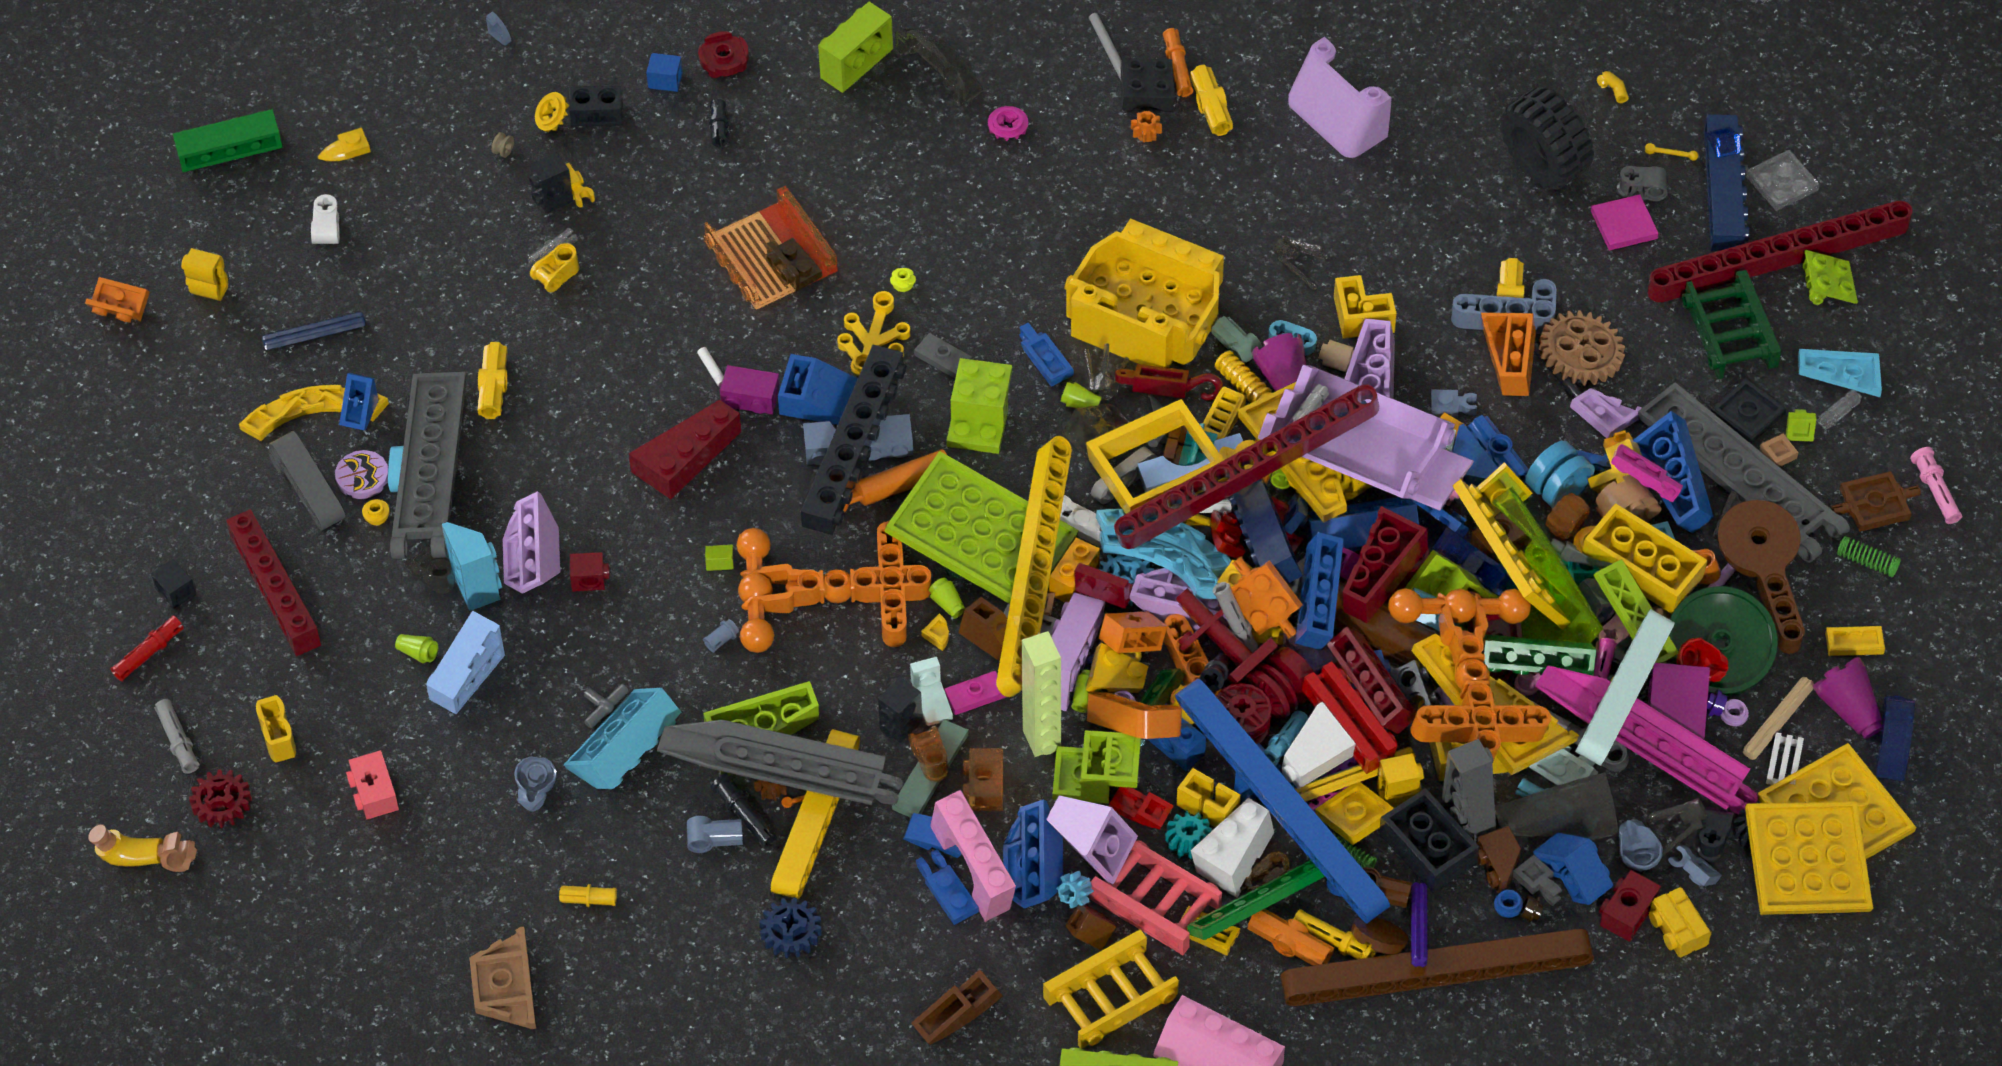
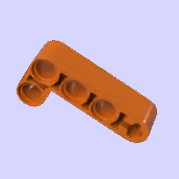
M1172 614L1164 622L1167 625L1164 643L1176 668H1180L1186 675L1183 678L1184 687H1186L1197 678L1200 679V675L1194 674H1201L1208 660L1198 640L1185 651L1179 648L1181 645L1178 641L1188 631H1191L1193 634L1194 632L1184 616ZM1221 689L1212 693L1217 696ZM1171 698L1170 705H1173L1175 701Z
M1108 692L1088 693V722L1136 738L1153 739L1181 736L1182 707L1149 706Z

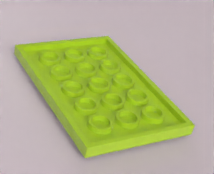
M939 451L887 524L885 533L1010 604L1028 501ZM1062 520L1059 521L1051 573L1079 532V530Z

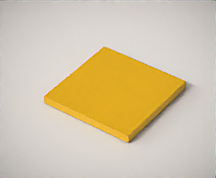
M1849 743L1757 794L1760 803L1857 801L1866 859L1914 833L1916 830L1913 822Z
M1857 801L1748 803L1745 806L1760 915L1871 912L1873 910Z

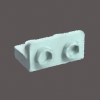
M1569 746L1529 766L1532 770L1576 798L1579 797L1592 776L1596 777L1598 774L1593 768L1595 764L1593 761L1582 755L1578 758L1569 753L1572 749Z

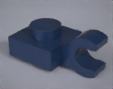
M1297 492L1288 501L1289 510L1284 515L1283 526L1289 534H1292L1298 527L1302 528L1309 519L1307 513L1311 506L1306 500L1301 497L1299 498Z

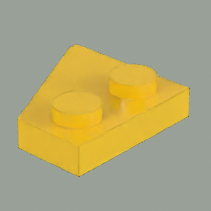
M1100 643L1095 650L1086 690L1094 692L1096 689H1107L1108 692L1123 690L1129 693H1138L1144 687L1148 666L1123 653H1117L1109 646Z

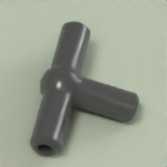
M620 684L607 698H604L592 688H588L584 692V697L598 707L587 717L585 724L589 728H593L606 714L611 713L614 710V706L629 692L628 688L624 684Z

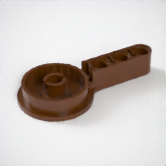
M1764 500L1745 501L1732 507L1723 516L1718 529V544L1726 561L1732 568L1744 575L1758 578L1756 586L1763 606L1771 615L1776 627L1777 646L1782 652L1793 654L1800 649L1805 630L1785 574V569L1798 553L1801 541L1800 530L1793 516L1783 507ZM1755 536L1756 540L1761 541L1763 544L1754 543L1753 537ZM1775 587L1779 589V591H1772L1769 588ZM1777 611H1785L1787 615H1781ZM1791 634L1794 635L1796 638L1790 639L1785 635Z

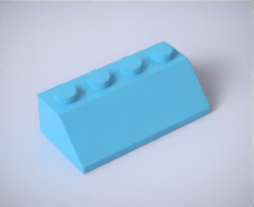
M662 688L634 689L568 759L564 766L596 789H613L623 781L622 776L628 770L633 769L640 763V757L645 751L652 749L659 740L657 738L663 733L664 727L675 725V719L682 712Z

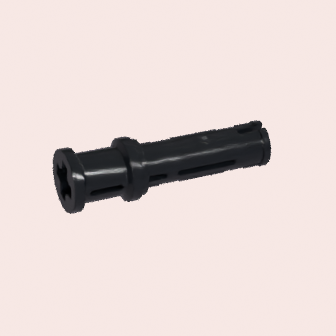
M1221 648L1215 659L1206 664L1200 675V680L1205 683L1211 692L1219 691L1223 687L1224 681H1226L1229 675L1228 667L1232 662Z
M730 773L719 776L712 783L711 790L720 795L728 810L734 811L763 848L768 847L767 843L771 846L776 841L777 835L747 801V793L738 788L733 782V776Z

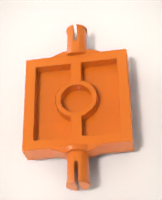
M1242 556L1236 559L1232 564L1242 577L1230 588L1242 614L1257 634L1261 635L1272 627L1280 626L1288 639L1294 636L1296 629L1288 618L1303 604L1269 560L1260 567L1250 569Z

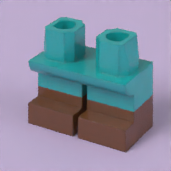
M1203 423L1199 424V425L1202 427V429L1204 430V425H1205V424H1203ZM1184 425L1169 432L1163 454L1168 461L1176 465L1190 466L1198 464L1207 458L1204 453H1201L1200 447ZM1204 431L1214 445V441L1218 440V434Z

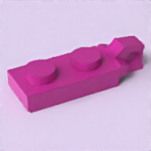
M1620 444L1615 450L1611 464L1615 465L1620 472L1628 473L1643 486L1654 489L1660 493L1662 498L1671 502L1677 498L1683 485L1668 477L1666 470L1623 444Z

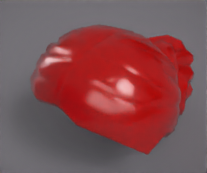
M1702 638L1688 639L1681 645L1678 651L1677 665L1709 667V681H1720L1728 671L1727 658L1720 653V650Z

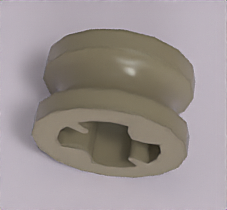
M499 132L493 140L492 153H500L501 157L506 158L511 153L514 145L513 136L508 135L506 137L505 133Z

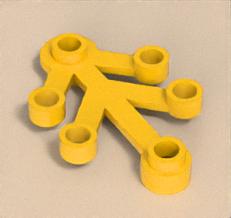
M887 291L878 292L873 297V308L876 312L869 333L860 323V318L856 313H848L844 317L845 328L853 331L864 345L863 352L861 353L853 344V337L850 334L843 333L837 338L838 348L846 351L851 357V371L857 377L861 373L862 366H864L873 344L883 346L895 339L906 340L910 337V326L905 322H900L896 324L895 328L880 334L886 315L894 308V297ZM892 343L889 345V349L903 352L904 357V347L902 344Z

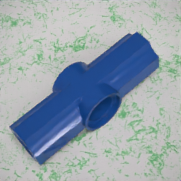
M1481 415L1476 417L1468 425V430L1473 431L1483 449L1491 453L1497 467L1505 462L1525 484L1529 469L1513 450L1511 439L1501 434L1488 416Z

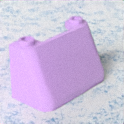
M1323 37L1311 46L1290 90L1289 106L1340 154L1345 157L1354 158L1388 137L1392 98L1384 90L1375 86L1358 92L1328 64L1334 59L1336 50L1334 45Z

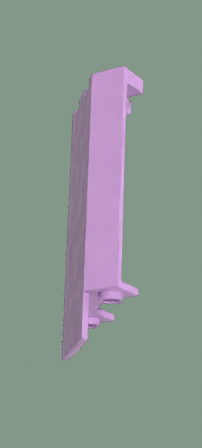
M1303 365L1294 389L1284 390L1276 414L1267 413L1258 439L1262 440L1294 422L1292 417L1309 394L1312 393L1316 385L1326 386L1329 392L1328 397L1322 402L1320 407L1360 385L1313 366ZM1377 393L1380 407L1374 417L1302 456L1398 497L1413 499L1439 511L1455 490L1452 485L1460 479L1462 480L1474 462L1471 459L1446 450V446L1452 443L1455 435L1453 430L1454 423L1380 393Z

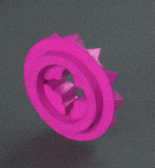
M1004 106L997 108L989 115V131L994 133L997 139L1001 137L1005 138L1006 141L1013 137L1018 139L1019 135L1026 133L1028 117L1017 107ZM1004 120L1012 124V128L1004 125Z

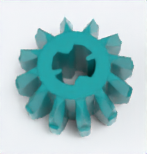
M1188 810L1184 817L1176 814L1174 821H1169L1167 824V833H1165V841L1169 843L1170 852L1177 851L1179 859L1186 854L1192 860L1191 850L1213 831L1209 827L1210 822L1208 819L1201 820L1199 812L1195 816H1190Z

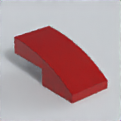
M1119 787L1109 807H1112L1117 814L1134 822L1161 829L1173 805L1151 792L1146 796L1133 788Z

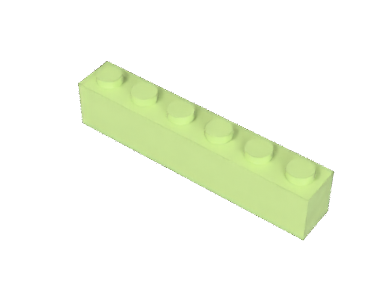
M1049 631L1022 640L1023 732L1035 757L1043 754H1052L1057 750V746H1061V656Z

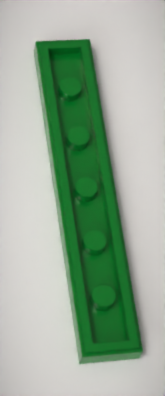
M1309 860L1188 924V932L1191 936L1206 940L1325 876Z

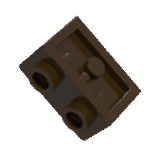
M794 238L785 241L777 247L772 241L766 243L767 254L765 257L768 264L772 268L776 267L780 272L782 280L787 285L790 284L796 292L822 278V270Z

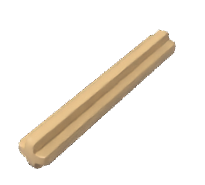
M1802 677L1746 744L1743 751L1746 757L1754 760L1760 755L1776 735V732L1782 728L1813 690L1812 686L1814 683L1812 680Z

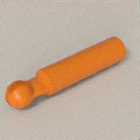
M941 449L860 479L858 484L855 483L853 497L849 505L861 502L864 506L913 489L938 452L941 451L944 454L946 452ZM847 504L845 505V507H844V509H843V510H844V513L846 512V510H847L848 507H849V505H847Z

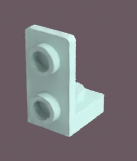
M937 657L911 663L912 686L921 691L922 714L926 725L930 726L941 723L943 719L947 721L952 720L953 714L941 683L940 664Z

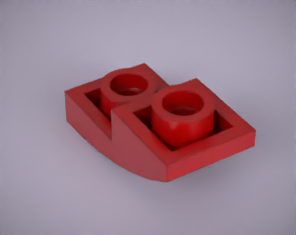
M1213 510L1211 514V531L1217 551L1236 559L1241 556L1243 557L1246 551L1240 543V536L1243 532L1237 517L1228 511L1221 513Z

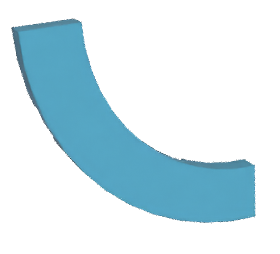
M1123 509L1097 510L1096 519L1105 535L1116 534L1114 524L1117 519L1125 515ZM1151 517L1147 522L1155 521L1158 517ZM1180 523L1153 538L1191 554L1203 563V568L1208 572L1212 571L1216 577H1221L1231 563L1230 558L1226 554L1217 551L1216 547L1205 539L1206 536L1184 523ZM1127 530L1123 534H1131L1134 530Z
M1100 531V543L1103 553L1132 556L1160 565L1185 581L1197 598L1217 599L1213 593L1214 586L1218 584L1217 577L1212 571L1208 572L1203 568V563L1191 554L1157 539H1151L1150 542L1147 541L1134 549H1125L1119 544L1116 534L1105 535L1103 531Z

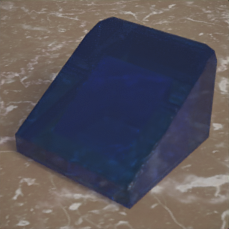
M1731 127L1706 133L1717 157H1725L1741 152L1740 135Z

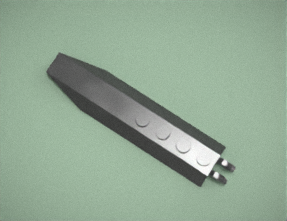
M726 720L665 726L657 748L658 752L706 768L872 805L875 799L884 804H897L899 799L897 793L881 789L879 785L893 790H900L903 785V780L899 777L883 773L885 756Z

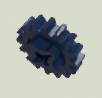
M785 898L781 899L780 906H777L775 903L771 904L772 912L764 910V919L759 922L761 940H765L766 949L773 947L774 955H778L783 951L785 958H788L790 953L794 952L798 958L800 957L801 950L807 953L811 952L810 944L818 945V936L822 935L821 917L817 916L815 907L808 909L807 901L799 905L797 904V898H793L791 903H787Z

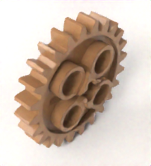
M1578 310L1577 316L1568 311L1566 318L1559 313L1557 319L1551 318L1549 325L1545 324L1539 339L1541 342L1539 350L1543 351L1541 359H1548L1545 366L1555 367L1553 374L1563 373L1562 380L1569 376L1572 377L1573 384L1576 383L1577 379H1580L1584 386L1587 380L1596 385L1598 378L1602 382H1606L1608 376L1613 378L1615 371H1619L1625 356L1623 354L1625 345L1621 344L1623 337L1616 336L1618 329H1609L1611 322L1601 323L1602 316L1593 319L1591 312L1585 317L1581 310Z

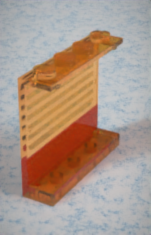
M786 186L777 189L778 203L727 227L715 231L714 227L712 228L708 222L704 223L705 235H703L706 246L708 249L715 251L720 266L727 268L733 284L739 285L745 301H750L756 310L795 292V289L790 284L787 285L782 280L780 272L776 267L772 268L766 260V243L770 241L777 247L785 241L794 238L822 270V278L838 271L837 255Z

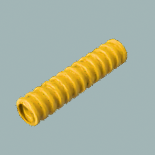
M1226 351L1217 358L1215 368L1228 381H1231V384L1236 386V389L1245 395L1249 402L1253 403L1273 393L1232 351Z

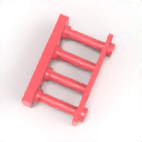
M1140 840L1135 841L1114 884H1109L1106 880L1103 881L1095 876L1091 881L1094 892L1089 894L1090 900L1141 929L1181 955H1184L1189 949L1190 933L1187 931L1188 924L1194 922L1207 905L1215 909L1222 907V892L1216 885L1204 882L1152 851ZM1137 862L1150 869L1151 871L1131 895H1126L1117 889ZM1160 876L1173 883V887L1155 909H1149L1140 903ZM1184 890L1198 898L1179 923H1172L1164 918L1166 912Z

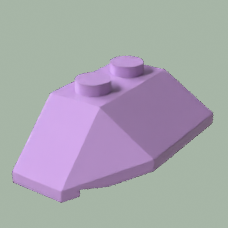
M538 491L516 502L514 507L516 511L509 520L503 537L504 584L522 594L544 584L560 573L559 527L541 493Z
M1166 568L1153 570L1147 574H1137L1130 594V600L1144 612H1150L1163 623L1168 616L1179 614L1188 620L1192 630L1197 631L1200 628L1178 605L1179 603L1176 600L1185 589L1188 588L1192 592L1185 581ZM1199 599L1214 615L1221 610L1217 599ZM1225 615L1219 619L1226 627L1230 626Z

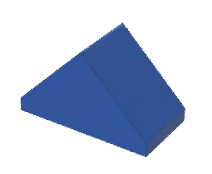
M347 373L339 425L366 430L379 401L374 378Z

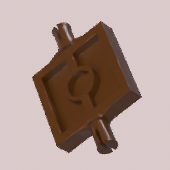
M1892 471L1841 483L1839 490L1845 503L1831 505L1830 509L1837 515L1848 513L1853 518L1859 532L1910 520L1912 513L1906 503V499L1920 496L1921 491L1918 485L1902 488L1896 482Z

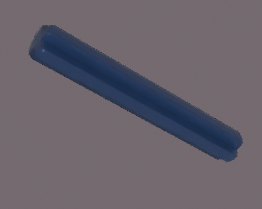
M355 312L265 334L262 336L264 348L270 350L364 327L365 318L362 312Z

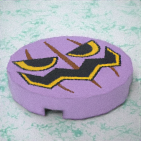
M367 450L352 452L346 455L336 467L335 478L337 486L342 493L352 495V498H371L379 494L386 482L388 483V465L384 458L376 452Z

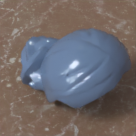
M530 756L521 760L515 767L514 776L519 788L517 791V801L529 811H536L542 807L547 797V792L551 790L556 781L557 771L551 761L546 758Z
M1627 820L1620 825L1618 832L1620 839L1619 847L1623 863L1628 868L1636 871H1646L1655 867L1661 860L1663 852L1662 844L1655 834L1638 820Z

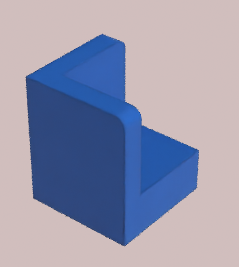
M652 53L646 72L648 88L678 92L683 74L681 56Z

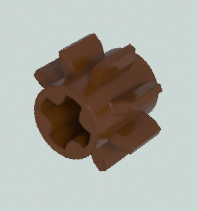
M759 779L754 782L755 791H761L762 800L767 798L777 801L781 794H787V787L785 785Z

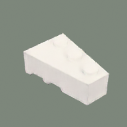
M1250 798L1246 799L1191 850L1196 873L1238 898L1241 892V885L1245 878H1249L1251 875V868L1255 860L1261 857L1274 833L1269 810Z

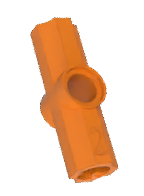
M1263 909L1253 914L1248 923V930L1270 941L1274 948L1286 957L1291 958L1295 955L1314 966L1328 964L1334 953L1333 946L1309 934L1308 929L1295 919H1288L1286 921L1272 912Z

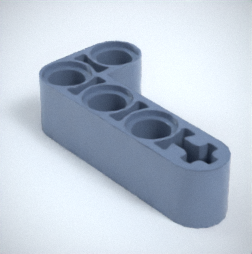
M1547 279L1536 281L1533 285L1531 299L1460 294L1453 300L1451 321L1458 328L1483 330L1481 313H1533L1536 334H1541L1545 324L1549 325L1550 319L1555 317L1556 285Z

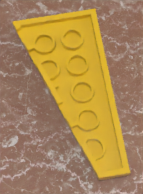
M1436 633L1414 644L1411 651L1423 666L1426 667L1427 671L1455 705H1461L1463 701L1460 698L1461 689L1455 682V665L1449 646L1444 645L1441 642V637ZM1490 676L1489 687L1492 690L1495 705H1535V703L1501 679L1495 680ZM1551 715V722L1543 739L1537 742H1501L1496 757L1507 771L1513 775L1576 742L1579 735L1573 730L1567 731L1557 724L1559 720Z

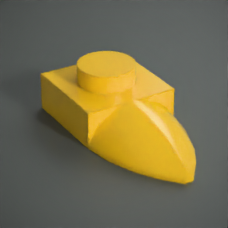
M362 127L337 135L338 140L327 146L318 155V159L342 161L369 153L370 147Z

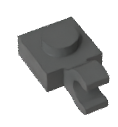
M1535 855L1513 870V877L1531 894L1540 890L1544 899L1552 906L1561 900L1558 894L1562 889L1551 881L1554 877V872Z

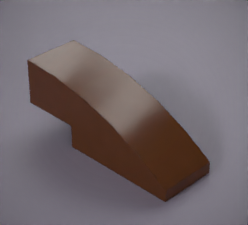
M978 970L959 988L954 985L911 1024L926 1042L931 1045L974 1020L1001 999L1003 995L981 970Z

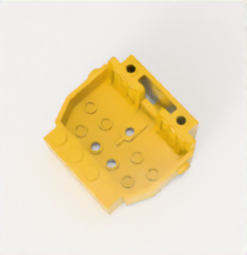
M1130 218L1121 233L1116 231L1093 245L1074 275H1070L1067 278L1064 289L1066 290V316L1071 319V336L1141 365L1169 368L1173 361L1183 365L1189 363L1194 359L1218 320L1219 287L1223 282L1224 256Z

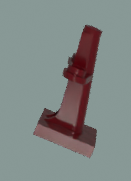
M1188 588L1176 598L1179 603L1178 605L1200 627L1194 634L1188 631L1178 641L1181 645L1179 648L1185 651L1202 634L1206 633L1237 667L1224 682L1226 687L1238 684L1245 675L1247 676L1255 670L1265 657L1271 656L1278 647L1273 639L1269 638L1252 653L1219 620L1224 616L1222 609L1214 615Z

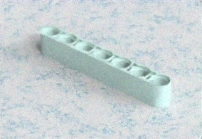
M1652 609L1649 610L1575 752L1601 766L1675 622Z

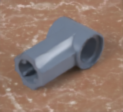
M694 816L687 820V848L691 852H708L714 846L743 845L741 819L711 821L710 818L705 816Z

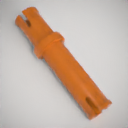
M1169 28L1163 32L1166 43V58L1172 59L1173 77L1178 96L1187 97L1193 93V88L1185 62L1186 51L1181 44L1178 29Z

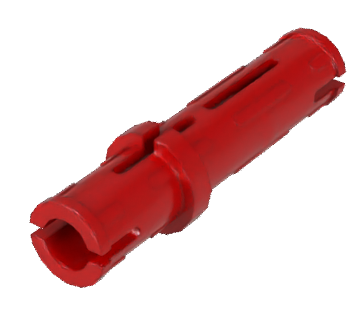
M172 615L158 629L150 631L148 637L110 668L113 675L120 681L125 680L129 674L142 665L159 649L163 650L167 646V642L184 629V626L181 625L182 623Z

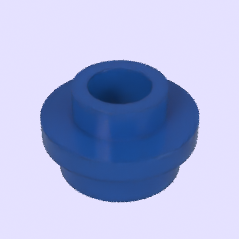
M1504 890L1496 896L1494 908L1499 915L1511 918L1520 914L1523 908V901L1517 892ZM1510 903L1513 905V907L1504 906V904Z

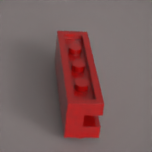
M1331 661L1323 666L1322 672L1319 675L1312 672L1304 677L1302 691L1315 708L1319 703L1323 702L1356 743L1353 757L1366 774L1379 768L1380 760L1395 757L1397 741L1394 735L1389 731L1386 732L1373 711H1370L1364 703V698L1357 689L1354 690L1349 684L1348 678L1341 668H1337Z

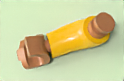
M104 825L95 826L89 833V841L95 844L96 854L102 860L117 866H143L161 863L162 867L167 870L182 872L189 869L190 863L195 859L197 851L194 848L195 841H180L181 834L178 832L166 835L164 841L162 838H131L124 836L117 830H108Z

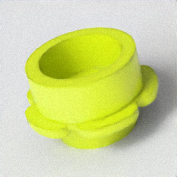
M898 268L892 272L890 282L897 291L906 292L913 287L916 277L911 269Z

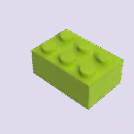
M868 2L862 8H858L845 23H841L830 36L823 38L818 45L820 78L842 93L852 86L893 50L892 16L871 2Z

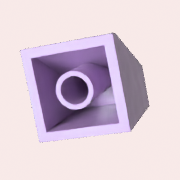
M1058 796L1046 819L1109 884H1114L1138 835L1112 807Z

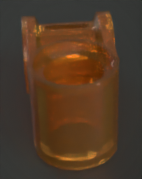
M932 726L929 731L914 735V733L908 734L911 750L915 758H917L926 779L934 782L943 780L948 774V759L937 727Z

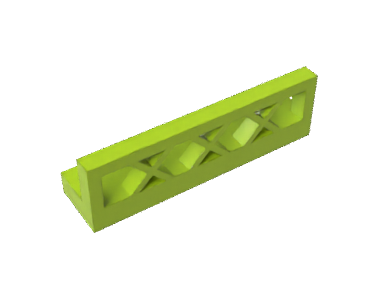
M1621 559L1597 571L1593 576L1629 635L1634 639L1645 616L1652 607ZM1669 636L1655 663L1667 664L1677 656L1678 650Z

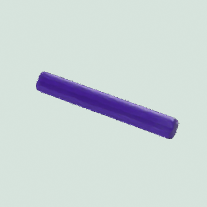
M1415 882L1411 890V963L1415 967H1425L1428 959L1427 885L1424 882L1420 884Z

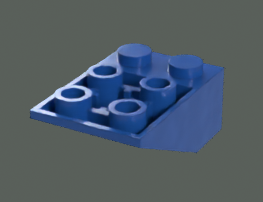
M791 354L778 393L779 415L819 422L830 421L831 424L838 425L858 378L817 358Z

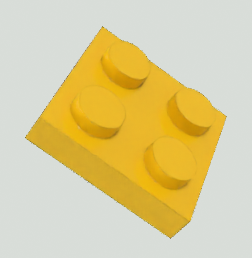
M1361 782L1350 785L1317 807L1315 811L1322 822L1354 845L1378 829L1381 824V817L1394 809V807Z

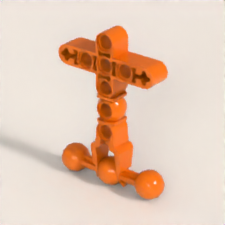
M889 521L883 522L877 528L878 567H863L855 571L850 569V574L845 570L835 569L828 571L824 576L823 570L817 572L815 570L792 569V566L789 564L763 567L762 560L770 551V539L767 533L761 529H746L739 535L736 544L740 556L746 560V570L740 573L743 579H741L738 587L739 596L744 602L742 609L748 610V621L742 626L740 631L741 643L748 651L756 653L766 651L772 645L775 634L771 624L765 620L764 612L790 613L794 610V607L814 605L818 602L824 604V598L832 603H842L851 597L852 602H855V600L863 603L880 602L883 642L890 647H899L905 643L907 638L905 601L924 600L929 597L930 592L928 590L931 586V572L923 565H903L902 542L885 533V528ZM887 540H892V544H887ZM772 584H785L786 593L772 594ZM891 624H897V628L893 629Z
M1405 588L1397 590L1390 597L1388 610L1391 617L1400 623H1412L1421 614H1440L1438 621L1441 642L1449 646L1455 665V682L1461 689L1460 698L1463 699L1461 705H1427L1419 708L1411 726V734L1416 740L1420 742L1469 743L1479 739L1483 747H1487L1490 750L1494 761L1501 742H1537L1543 739L1551 722L1550 712L1543 706L1495 705L1492 690L1489 687L1490 671L1487 665L1483 663L1485 660V655L1482 654L1484 647L1483 638L1488 629L1486 614H1498L1502 620L1511 624L1521 623L1530 614L1531 603L1522 596L1519 590H1506L1498 598H1481L1478 593L1473 595L1464 589L1451 590L1446 596L1438 593L1437 598H1421L1414 590ZM1472 619L1474 632L1462 631L1461 627L1455 626L1454 623L1462 624Z

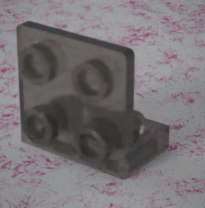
M1111 403L1076 408L1062 433L1090 462L1086 442L1130 422L1120 413L1119 408Z

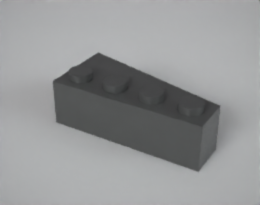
M1479 739L1448 751L1441 805L1476 843L1478 837L1496 831L1493 756L1487 747H1483Z

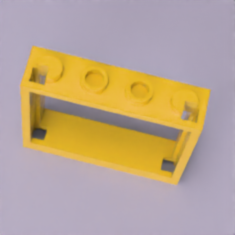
M1182 399L1086 442L1090 462L1125 514L1224 460ZM1184 425L1210 463L1133 498L1108 460ZM1221 478L1218 482H1225L1228 478ZM1198 491L1194 495H1198L1203 491Z

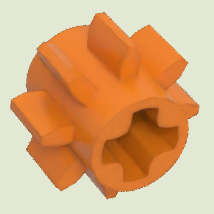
M1150 111L1138 112L1137 120H1131L1133 138L1138 137L1143 143L1152 140L1156 141V133H1162L1160 116H1155Z

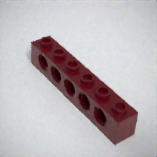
M249 509L226 519L232 542L296 657L321 646L314 621L252 510Z

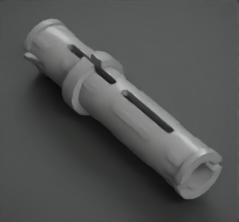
M1218 583L1214 586L1213 593L1230 625L1229 630L1254 653L1259 646L1252 635L1251 624L1244 618L1229 583Z
M169 699L158 701L154 709L169 738L172 754L177 757L183 773L196 771L199 768V762L192 751L193 744L190 738L186 737L173 709L172 702Z

